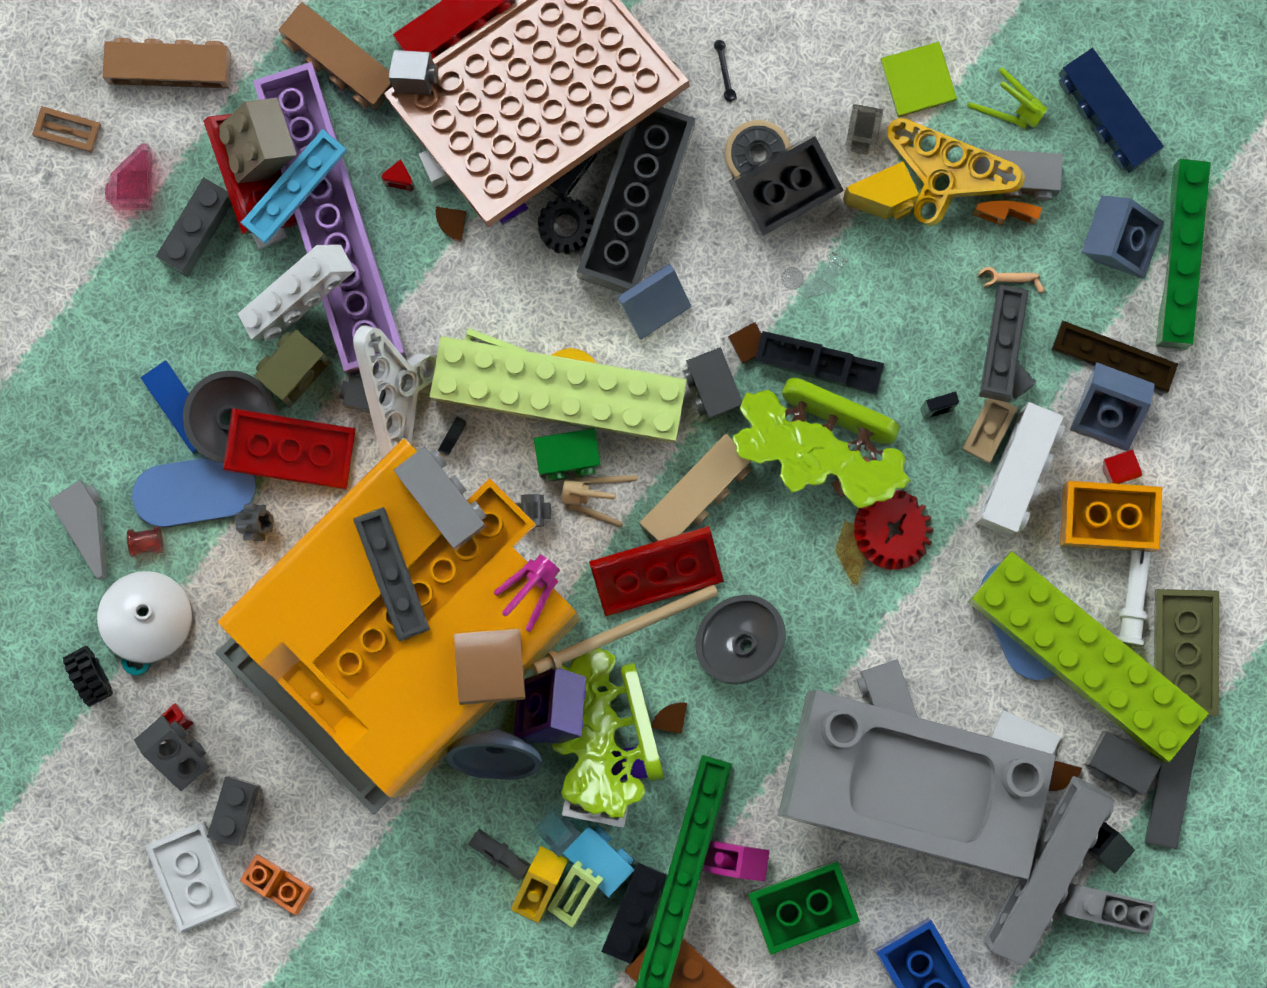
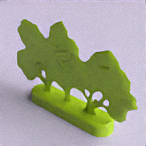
M600 647L574 658L570 668H566L561 664V669L586 677L583 729L579 738L562 744H550H552L553 750L561 755L574 753L578 758L574 768L570 769L565 776L561 793L562 797L572 804L580 805L585 811L593 815L606 812L611 818H624L628 805L641 801L645 794L643 783L630 774L636 759L644 761L646 773L650 781L665 778L635 662L621 667L624 685L617 687L609 682V674L616 663L615 655ZM600 686H606L608 691L599 692L597 689ZM620 694H627L632 716L620 719L617 717V713L610 707V702ZM634 725L639 744L635 749L627 752L616 745L614 733L620 727ZM619 751L621 755L615 757L612 752ZM625 758L627 761L622 763L625 768L618 775H613L612 768L615 763ZM627 774L628 780L621 782L622 776Z

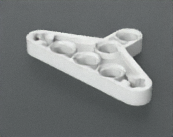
M364 325L356 331L353 344L380 454L383 459L403 438L412 446L418 391L433 381L437 358L418 353L406 361L380 329ZM378 361L379 369L377 374L373 376V366ZM426 361L427 370L425 374L422 375V365ZM406 375V385L401 389V379ZM383 389H385V399L380 404V393ZM391 416L392 425L390 429L387 431L386 423L388 418Z

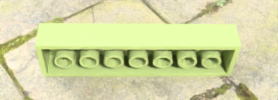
M441 336L430 398L435 402L588 429L595 428V430L676 444L687 379Z

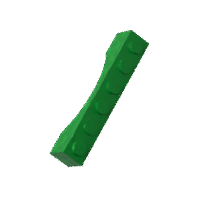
M1179 159L1173 166L1170 194V241L1165 284L1158 317L1156 346L1187 350L1193 345L1211 162Z

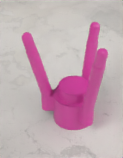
M541 554L535 561L530 559L521 570L494 591L496 596L500 595L527 574L526 578L529 581L503 610V616H508L534 585L539 589H542L545 585L526 626V631L530 632L552 589L559 582L555 577L560 572V569Z

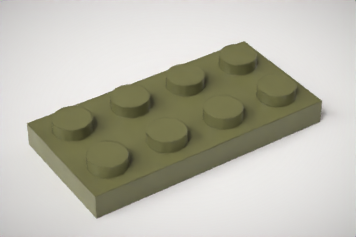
M1155 589L1154 668L1209 713L1207 716H1219V591Z

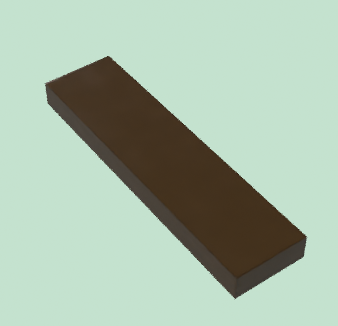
M1063 320L1051 348L1052 351L1095 366L1097 362L1154 383V389L1164 393L1169 392L1178 367V363Z

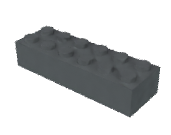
M660 107L625 132L577 269L578 279L620 293L628 291L642 281L695 128L696 118Z

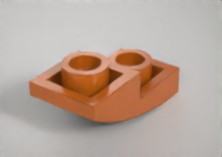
M259 854L254 856L240 879L242 883L263 897L271 899L294 915L299 914L314 889Z

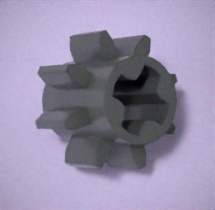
M524 494L521 495V503H515L536 524L535 527H544V519H551V504L544 503V495Z
M245 504V512L236 514V530L243 535L244 541H265V533L273 531V515L266 510V505Z

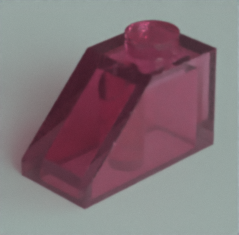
M141 143L110 174V183L105 185V198L115 210H152L153 150L148 143Z

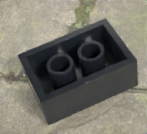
M816 136L804 138L729 180L756 234L762 236L844 191Z

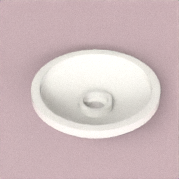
M151 571L135 572L114 582L103 595L97 613L98 628L107 647L117 656L134 663H153L171 656L183 645L191 629L192 609L185 591L170 577ZM145 607L149 610L148 614L143 617L137 615L138 610Z

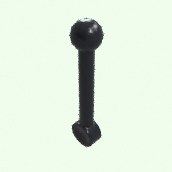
M718 39L714 42V49L718 51L726 89L724 98L727 101H733L736 93L730 84L724 54L726 44L723 40Z

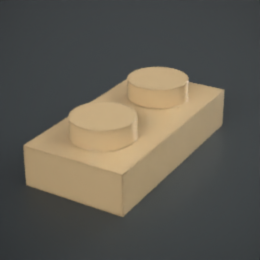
M987 398L961 450L989 464L1018 407L1008 402Z

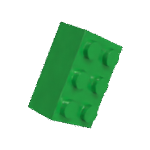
M836 860L747 892L770 955L860 922L841 868Z

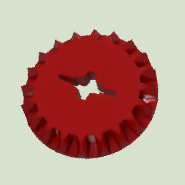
M895 490L892 498L885 501H876L873 505L858 509L854 520L855 541L863 556L872 564L883 569L899 570L914 565L927 553L925 544L930 545L932 541L925 537V533H932L934 529L932 527H925V522L930 521L932 517L929 515L922 516L921 512L926 509V506L923 504L918 506L917 497L908 494L906 491ZM901 519L898 527L901 534H895L888 538V533L890 532V528L887 526L888 523L894 524Z

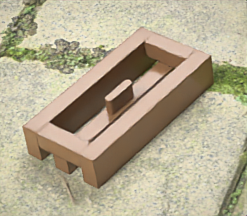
M41 106L32 135L40 139L93 153L94 143L97 140L101 124L100 122ZM47 115L90 127L91 131L87 133L45 121ZM46 127L88 140L87 143L78 142L43 132L42 128Z

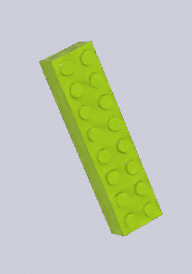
M1013 551L1003 558L968 601L969 604L1153 756L1163 761L1162 763L1172 760L1209 714Z

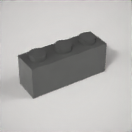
M203 177L156 255L161 263L187 278L189 277L232 206L228 191Z

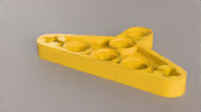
M896 118L888 126L887 137L924 183L914 206V215L918 221L926 226H935L941 222L953 197L1012 193L1018 191L1024 185L1025 174L1013 162L906 118ZM905 128L909 133L915 135L914 141L905 136H901L899 139V136L896 134L897 129L903 130ZM927 136H934L936 139L934 149L928 152L923 151L921 148L923 139ZM954 147H961L963 150L961 160L955 163L949 162V151ZM981 158L989 159L990 167L988 171L984 174H977L975 171L976 162ZM997 169L1006 174H1010L1013 170V174L1016 176L1015 181H1008L1006 185V180L996 174ZM947 175L950 179L949 186L943 191H937L935 188L936 179L939 176ZM929 203L935 204L937 211L934 217L924 219L922 217L923 207Z

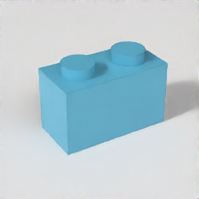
M589 825L563 854L573 864L577 861L583 864L581 868L585 871L587 868L593 871L591 875L595 878L598 875L602 877L603 881L598 888L609 898L635 870L631 865L634 859L622 847L616 851L608 843L612 838L599 825L595 829Z

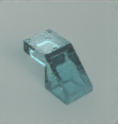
M555 807L534 829L558 857H561L582 835L581 831L566 816L562 815V811L558 807Z

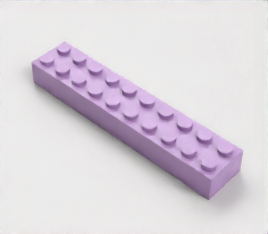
M312 62L253 80L259 100L278 98L297 154L281 168L282 175L322 129L338 141ZM342 157L294 214L307 253L316 245H341L355 270L338 287L322 298L343 370L347 376H350V374L360 373L353 339L356 331L361 326L365 325L380 329L404 358L407 357L348 170ZM378 361L374 364L373 369L379 367Z

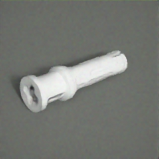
M1139 550L1131 551L1125 608H1122L1119 612L1122 622L1120 636L1117 638L1126 645L1142 647L1144 646V641L1141 639L1143 622L1147 620L1146 611H1143L1151 553L1146 551L1141 553Z

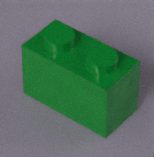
M595 428L533 438L540 478L546 477L547 482L565 479L564 474L577 472V477L596 474L595 469L601 468Z

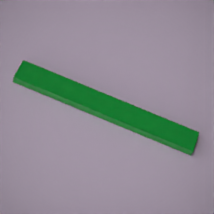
M705 755L701 756L635 988H669L732 763Z

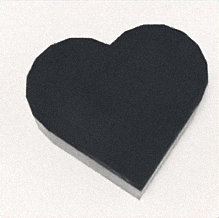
M459 416L455 418L437 450L445 456L451 453L467 424L466 420Z

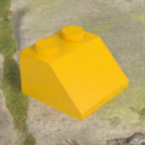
M904 161L847 186L843 201L845 205L883 219L893 216L895 220H899L912 213L911 208L915 206L919 193Z

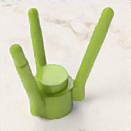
M1003 67L999 68V72L1013 87L1004 81L1000 83V86L1021 103L1015 112L1020 115L1019 118L972 102L967 103L968 108L1014 123L1022 129H1025L1027 124L1035 128L1048 109L1041 104L1042 101L1034 97Z

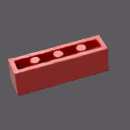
M442 0L393 33V37L401 51L430 52L432 59H434L465 36L485 25L494 16L512 7L511 5L515 3V0Z

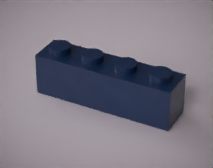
M1093 47L1062 68L1059 73L1061 88L1067 95L1072 93L1078 102L1076 107L1080 115L1085 120L1090 118L1096 127L1094 129L1096 137L1102 144L1108 143L1114 152L1112 158L1120 169L1126 168L1128 173H1130L1164 148L1161 141Z

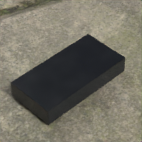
M957 392L926 400L920 407L923 418L928 419L952 412L959 403Z

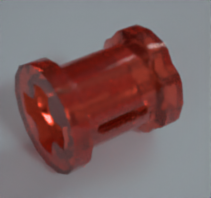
M154 527L153 530L138 532L128 529L127 544L130 556L136 557L138 553L154 551L156 553H163L161 528Z

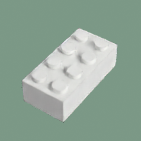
M1030 402L1020 410L975 524L1007 537H1011L1025 529L1031 514L1026 509L1028 504L1036 501L1042 484L1038 482L1040 475L1042 476L1044 472L1048 471L1054 455L1049 452L1051 447L1059 443L1063 435L1065 426L1061 425L1064 416Z

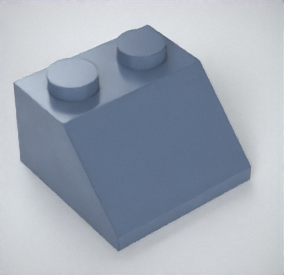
M1101 195L1084 242L1082 253L1097 263L1145 279L1164 221L1131 198Z
M1096 362L1085 386L1070 430L1128 451L1151 406L1155 384Z

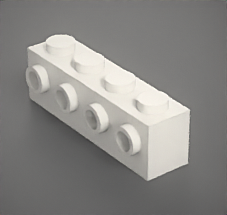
M316 245L238 313L251 340L265 339L266 341H271L278 338L282 332L298 321L302 315L318 304L322 298L338 287L355 270L341 245Z

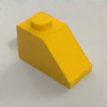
M540 846L510 910L539 924L569 859Z

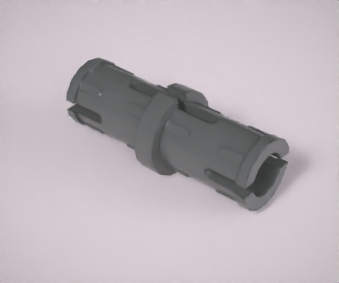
M480 828L468 844L491 860L490 864L493 866L498 865L519 881L531 865L509 850L507 844L499 843Z

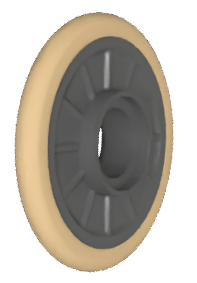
M752 120L738 126L729 136L725 146V161L731 174L736 177L761 163L752 160L750 157V149L755 145H761L766 149L767 157L765 160L790 147V141L784 131L777 125L764 120Z

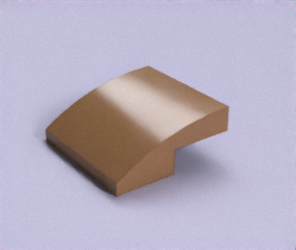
M520 629L454 634L459 705L525 700Z

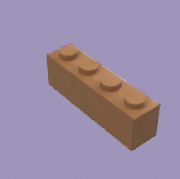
M301 2L278 29L284 38L281 43L294 54L299 50L307 56L305 62H312L317 72L323 69L331 75L328 80L339 90L343 91L345 87L354 94L352 99L365 110L370 106L377 111L386 100L383 93L392 87L388 78L390 71Z
M122 37L114 38V42L105 41L103 78L107 84L229 88L231 52L228 46L220 41H206L205 45L193 44L189 40H175V44L163 43L159 39H145L144 43L132 42L131 39Z

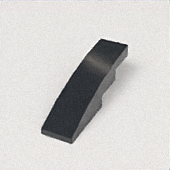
M762 331L755 357L756 362L875 395L878 394L885 367L884 363L855 357L851 353L823 347L822 344Z

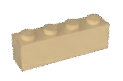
M725 434L639 522V525L656 541L684 534L692 524L698 527L709 515L706 509L713 502L719 505L730 494L731 491L727 487L735 479L740 483L752 471V468L749 467L752 461L738 456L735 450L737 446Z

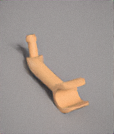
M985 267L978 274L979 277L983 273H989L993 278L992 281L987 282L983 286L984 288L991 287L995 282L1026 283L1033 281L1039 294L1045 291V288L1038 279L1040 275L1037 273H997L995 269Z

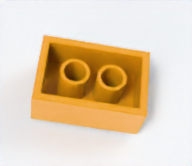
M1067 481L1063 484L1060 546L1126 551L1139 550L1141 552L1159 550L1163 487Z

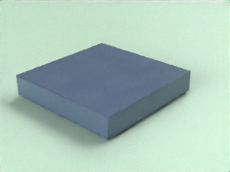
M670 264L617 297L640 340L692 307L675 270Z

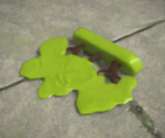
M799 378L788 379L782 390L784 400L794 406V408L787 409L782 406L777 396L770 390L758 391L756 394L750 392L745 394L740 410L752 426L751 428H744L736 435H733V442L737 446L735 450L741 458L759 464L766 461L779 460L782 464L780 478L792 493L804 489L806 484L813 486L823 484L826 481L827 475L834 474L838 476L844 495L856 507L863 508L873 505L876 501H885L892 498L896 489L906 488L907 483L911 481L903 471L906 459L900 450L896 448L877 450L870 442L872 440L888 445L897 439L900 427L890 417ZM805 411L827 420V423L810 424L806 422ZM789 414L794 415L791 422L786 420ZM836 424L859 434L858 439L852 442H843L834 437L832 430ZM853 444L857 445L856 450H850L849 447ZM862 445H865L864 450H870V462L865 461L861 455ZM876 453L882 455L881 461H877Z

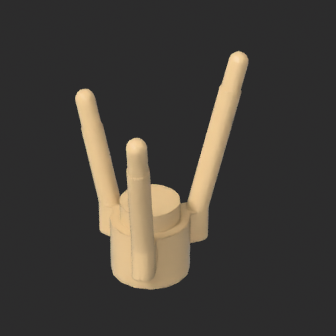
M636 475L589 478L575 476L574 480L565 479L562 503L570 504L569 510L579 511L609 524L622 527L623 523L582 505V503H588L589 497L612 500L616 498L614 493L590 490V486L587 484L637 481L638 477Z

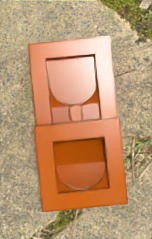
M987 201L978 203L973 215L1002 225L1006 216L1009 215L1034 225L1040 216L1042 208L1016 201Z

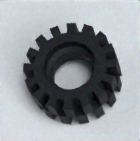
M561 196L557 197L554 202L550 200L546 203L547 206L541 209V215L538 217V231L542 242L545 243L548 249H552L558 254L561 252L569 255L570 252H579L583 246H586L593 226L592 215L588 207L584 206L579 199L573 200L570 196H566V199H561ZM561 215H570L578 223L576 232L569 237H562L554 230V222Z
M84 646L63 657V664L65 665L66 672L69 674L68 677L74 684L75 690L78 691L79 697L83 699V702L88 707L112 696L113 691L111 690L112 687L108 682V678L100 666L99 660L95 658L93 651L88 646Z

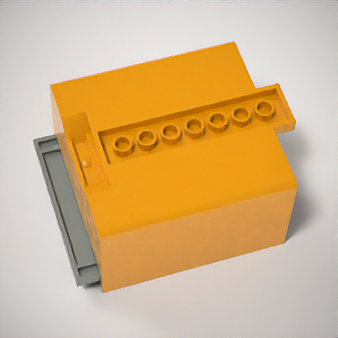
M404 438L217 621L231 638L215 654L373 815L391 798L405 796L447 754L450 745L463 738L498 703L459 705L454 634L520 629L525 676L532 669L531 664L542 659L581 620L577 611L553 588L533 629L530 632L526 631V626L545 585L542 589L534 585L510 614L503 616V610L529 581L526 578L527 574L500 595L496 596L494 591L527 564V561L514 547L536 524L489 478L467 500L469 504L476 501L487 515L482 520L487 527L455 551L394 472L395 468L417 452ZM382 507L387 512L430 627L429 631L400 642L353 518Z

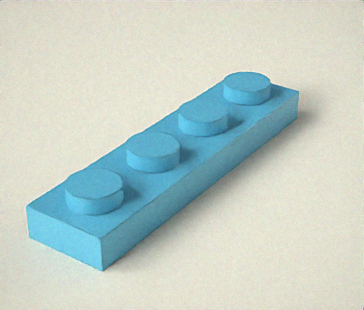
M322 129L241 221L242 225L263 243L267 244L346 154L347 149Z

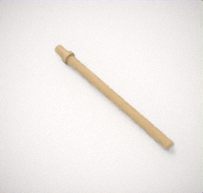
M714 585L708 586L559 652L554 650L548 652L547 657L531 664L532 669L536 675L551 668L557 670L561 668V664L718 596L717 589Z

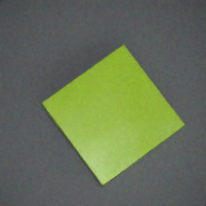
M940 41L880 59L897 117L957 100Z

